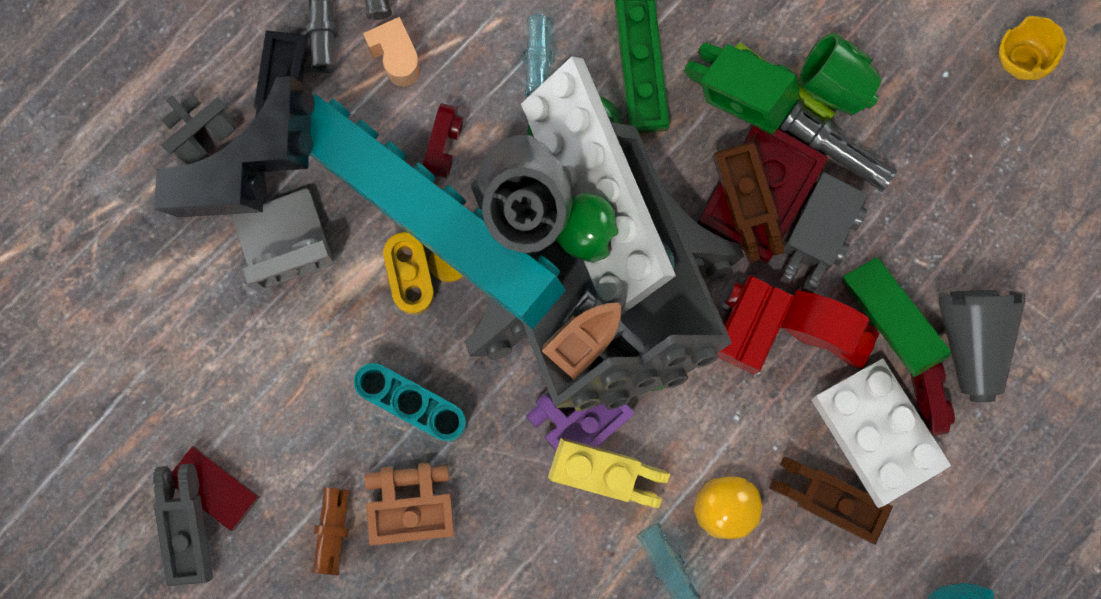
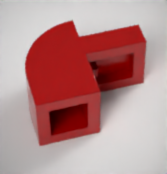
M796 290L781 328L803 344L827 349L848 365L864 369L879 336V332L867 324L870 318L831 298Z

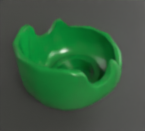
M588 192L573 196L568 224L557 238V242L570 256L590 263L607 258L610 255L607 245L611 238L618 235V229L615 226V210L606 198Z

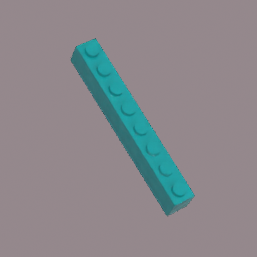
M314 94V110L311 114L310 135L313 145L309 155L533 330L566 291L557 278L560 270L541 255L535 260L527 253H520L505 248L492 237L484 223L483 211L477 208L472 213L463 206L466 200L449 185H446L443 190L435 185L433 182L436 180V177L423 165L417 162L414 167L410 166L404 161L407 155L390 141H387L385 145L381 144L376 140L379 136L378 133L361 119L356 124L348 118L351 113L338 101L332 98L327 103Z

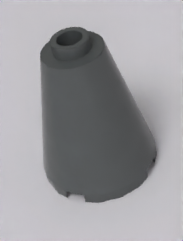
M997 290L952 291L950 295L939 293L938 303L961 393L970 395V401L995 402L996 395L1005 392L1026 302L1024 292L1009 291V295L999 296Z

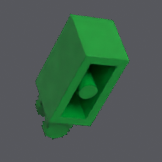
M703 43L697 53H699L701 59L708 62V64H712L710 68L697 62L689 61L683 70L687 77L702 86L706 103L772 135L800 99L797 76L789 68L780 64L773 65L760 59L754 52L748 49L740 50L729 44L722 49L711 45V43Z

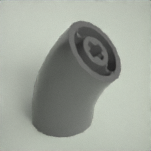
M515 135L501 140L489 150L481 163L478 175L480 192L484 196L482 211L486 227L492 237L507 249L520 253L537 252L544 249L559 237L570 218L573 198L570 181L564 168L547 146L532 136Z

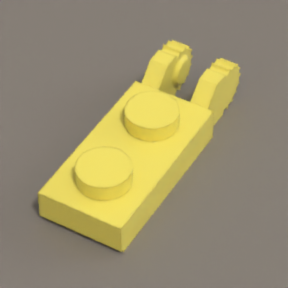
M560 438L548 478L556 483L625 502L632 500L639 504L659 508L662 501L661 497L650 491L636 489L634 485L638 475L657 483H668L670 473L642 464L636 458L566 438Z

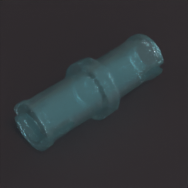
M535 14L527 18V49L523 51V62L527 64L526 97H529L532 92L550 77V65L554 63V51L551 50V25L553 19L548 16L545 22V15Z
M660 523L653 524L639 532L636 538L642 544L654 566L652 573L656 579L661 578L671 598L700 599V594L697 593L683 568L685 564L683 557L680 554L676 555L661 529Z

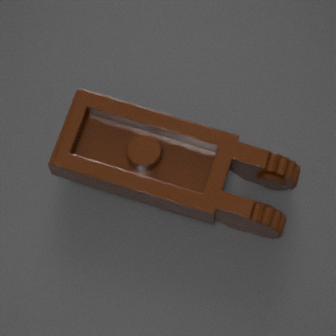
M754 141L714 152L713 160L736 232H740L741 244L749 263L760 259L759 247L752 231L753 228L764 226L767 244L774 256L783 254L784 246L777 224L779 217Z
M783 457L780 466L784 470L809 481L803 493L791 488L790 485L782 481L772 480L769 486L770 490L798 503L797 507L876 545L893 508L892 505L886 504L878 508L868 493L818 468L813 470L793 459Z

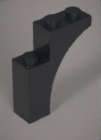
M292 76L276 77L271 92L256 118L240 136L224 149L192 164L157 169L154 209L176 217L263 212V201L267 192L265 172L308 169L309 154L312 151L313 145L310 135L311 114L314 110L312 88Z

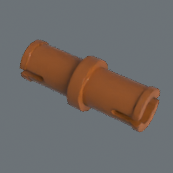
M324 487L319 525L314 527V534H318L314 566L311 573L339 576L343 537H348L349 530L345 528L350 490Z

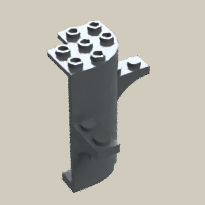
M611 122L676 275L621 315L620 321L643 343L646 342L649 345L650 349L641 357H611L605 361L598 356L575 380L542 352L543 344L564 325L562 322L585 292L588 291L596 299H599L584 260L570 256L559 245L557 239L540 251L527 253L535 260L541 255L560 270L557 278L566 289L537 326L531 330L490 297L481 322L473 334L465 341L470 357L488 356L489 359L496 360L509 355L515 344L528 337L555 408L574 407L576 411H584L604 404L607 410L622 407L630 402L632 397L661 386L668 389L683 384L688 380L687 373L695 368L713 363L719 357L717 353L732 343L703 277L716 280L728 275L732 271L731 266L741 260L744 254L737 242L722 239L707 231L687 215L675 202L659 179L635 126ZM477 178L471 184V188L479 209L482 210L484 196L480 192Z

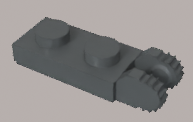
M193 463L181 464L179 466L177 475L181 498H173L175 483L172 471L168 466L157 467L155 472H153L156 503L153 505L166 585L168 586L207 583L213 579L201 496H197L200 487L199 478L197 477V468H195Z

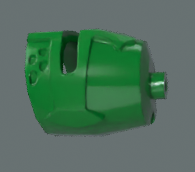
M830 33L819 39L810 51L800 72L798 83L816 101L852 116L860 110H864L866 107L870 109L876 104L879 99L876 91L881 84L882 78L871 64L873 60L852 42L845 40L838 33Z

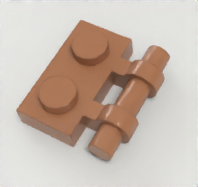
M431 462L418 463V468L395 470L394 466L381 467L380 472L364 474L365 489H382L383 501L366 503L370 546L455 536L451 494L434 495V483L450 481L448 464L432 466ZM420 485L421 497L397 499L396 487Z

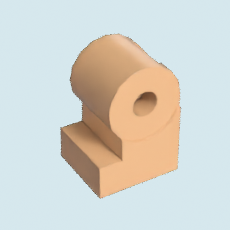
M400 17L363 33L373 59L383 55V65L387 77L393 84L406 87L417 81L421 71L418 56Z

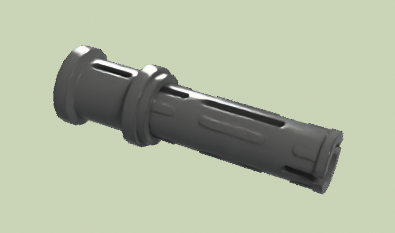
M799 99L782 122L779 130L782 132L789 131L807 143V146L816 151L820 150L830 156L839 164L869 182L880 192H883L895 177L897 170L841 135V133L834 129L833 121L828 118L822 120L804 108V102Z

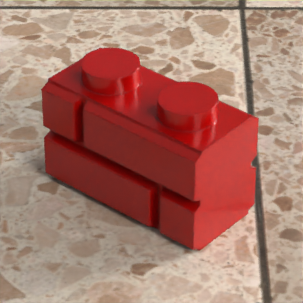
M748 276L742 285L735 282L725 302L726 305L731 307V310L726 320H722L732 343L717 353L718 358L751 374L759 373L794 299L793 295L772 287L770 284L753 276Z

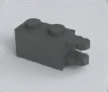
M823 172L814 182L783 244L784 253L789 255L790 258L782 272L780 282L788 285L790 281H793L802 262L813 268L804 282L802 291L814 293L825 271L831 268L833 264L839 266L845 258L850 247L849 244L845 243L846 237L850 229L856 231L861 225L867 213V209L862 207L868 194Z

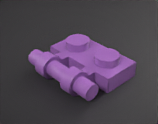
M544 394L536 401L537 406L526 417L535 428L539 427L548 418L557 426L545 437L556 451L560 438L598 447L635 413L627 404L612 410H607L604 404L584 411L575 410L566 418L559 408H555L551 396Z

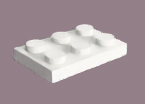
M884 359L875 362L811 399L878 508L885 506L951 466Z

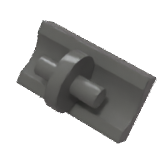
M192 94L179 104L171 96L166 101L174 110L163 118L162 121L169 129L182 119L186 124L161 144V146L169 154L174 152L186 164H192L207 154L193 137L203 126H206L219 142L236 128L229 115L224 111L226 108L225 104L218 97L192 118L189 113L201 104L199 100Z

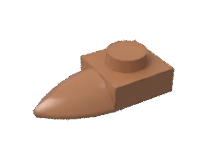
M619 302L606 303L586 310L577 317L572 316L543 344L542 352L575 380L613 340L619 327L622 305Z

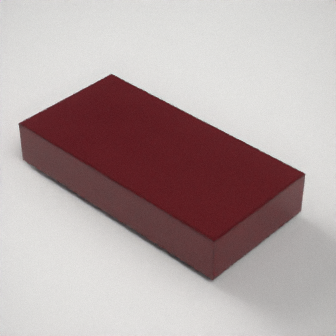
M192 446L172 471L175 488L179 490L177 475L179 466L181 464L193 463L195 468H197V477L199 478L200 487L197 496H201L202 509L227 529L234 531L260 496L198 448Z

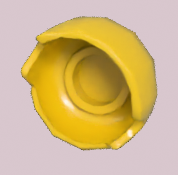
M1028 16L1017 27L1007 30L999 46L998 58L1003 69L1018 80H1040L1051 74L1060 64L1064 55L1067 38L1062 27L1050 18Z
M737 476L719 477L707 481L696 494L694 506L699 526L712 537L727 540L748 536L760 524L763 510L759 490L753 483Z

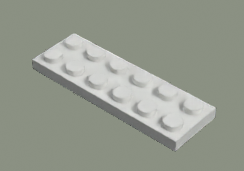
M571 56L522 102L521 106L534 138L543 142L564 168L570 181L572 197L585 192L606 198L615 210V226L618 229V235L611 238L607 245L610 255L595 263L584 262L602 304L619 302L622 305V315L676 275L583 58Z

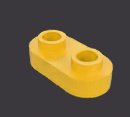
M409 233L395 234L387 240L383 249L392 297L401 311L410 315H418L427 311L434 301V288L423 244ZM403 249H409L413 253L412 258L408 262L398 260V254ZM412 288H418L422 293L420 299L414 302L407 299V292Z

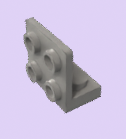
M308 189L263 203V212L232 215V220L248 267L242 268L247 284L258 292L336 265L314 200Z

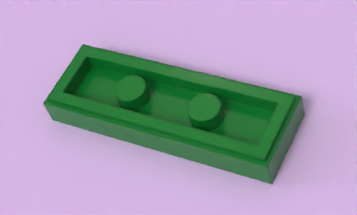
M878 257L843 276V285L914 378L950 357L951 350Z

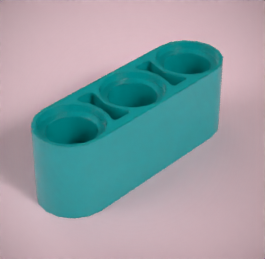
M367 363L356 372L354 388L363 399L441 441L455 442L465 434L467 418L464 412L455 404L377 363ZM372 373H382L385 377L384 389L377 394H368L365 389L366 378ZM409 392L419 393L422 397L420 410L414 414H405L401 409L402 398ZM444 412H454L459 418L458 429L452 434H441L437 428L438 417Z

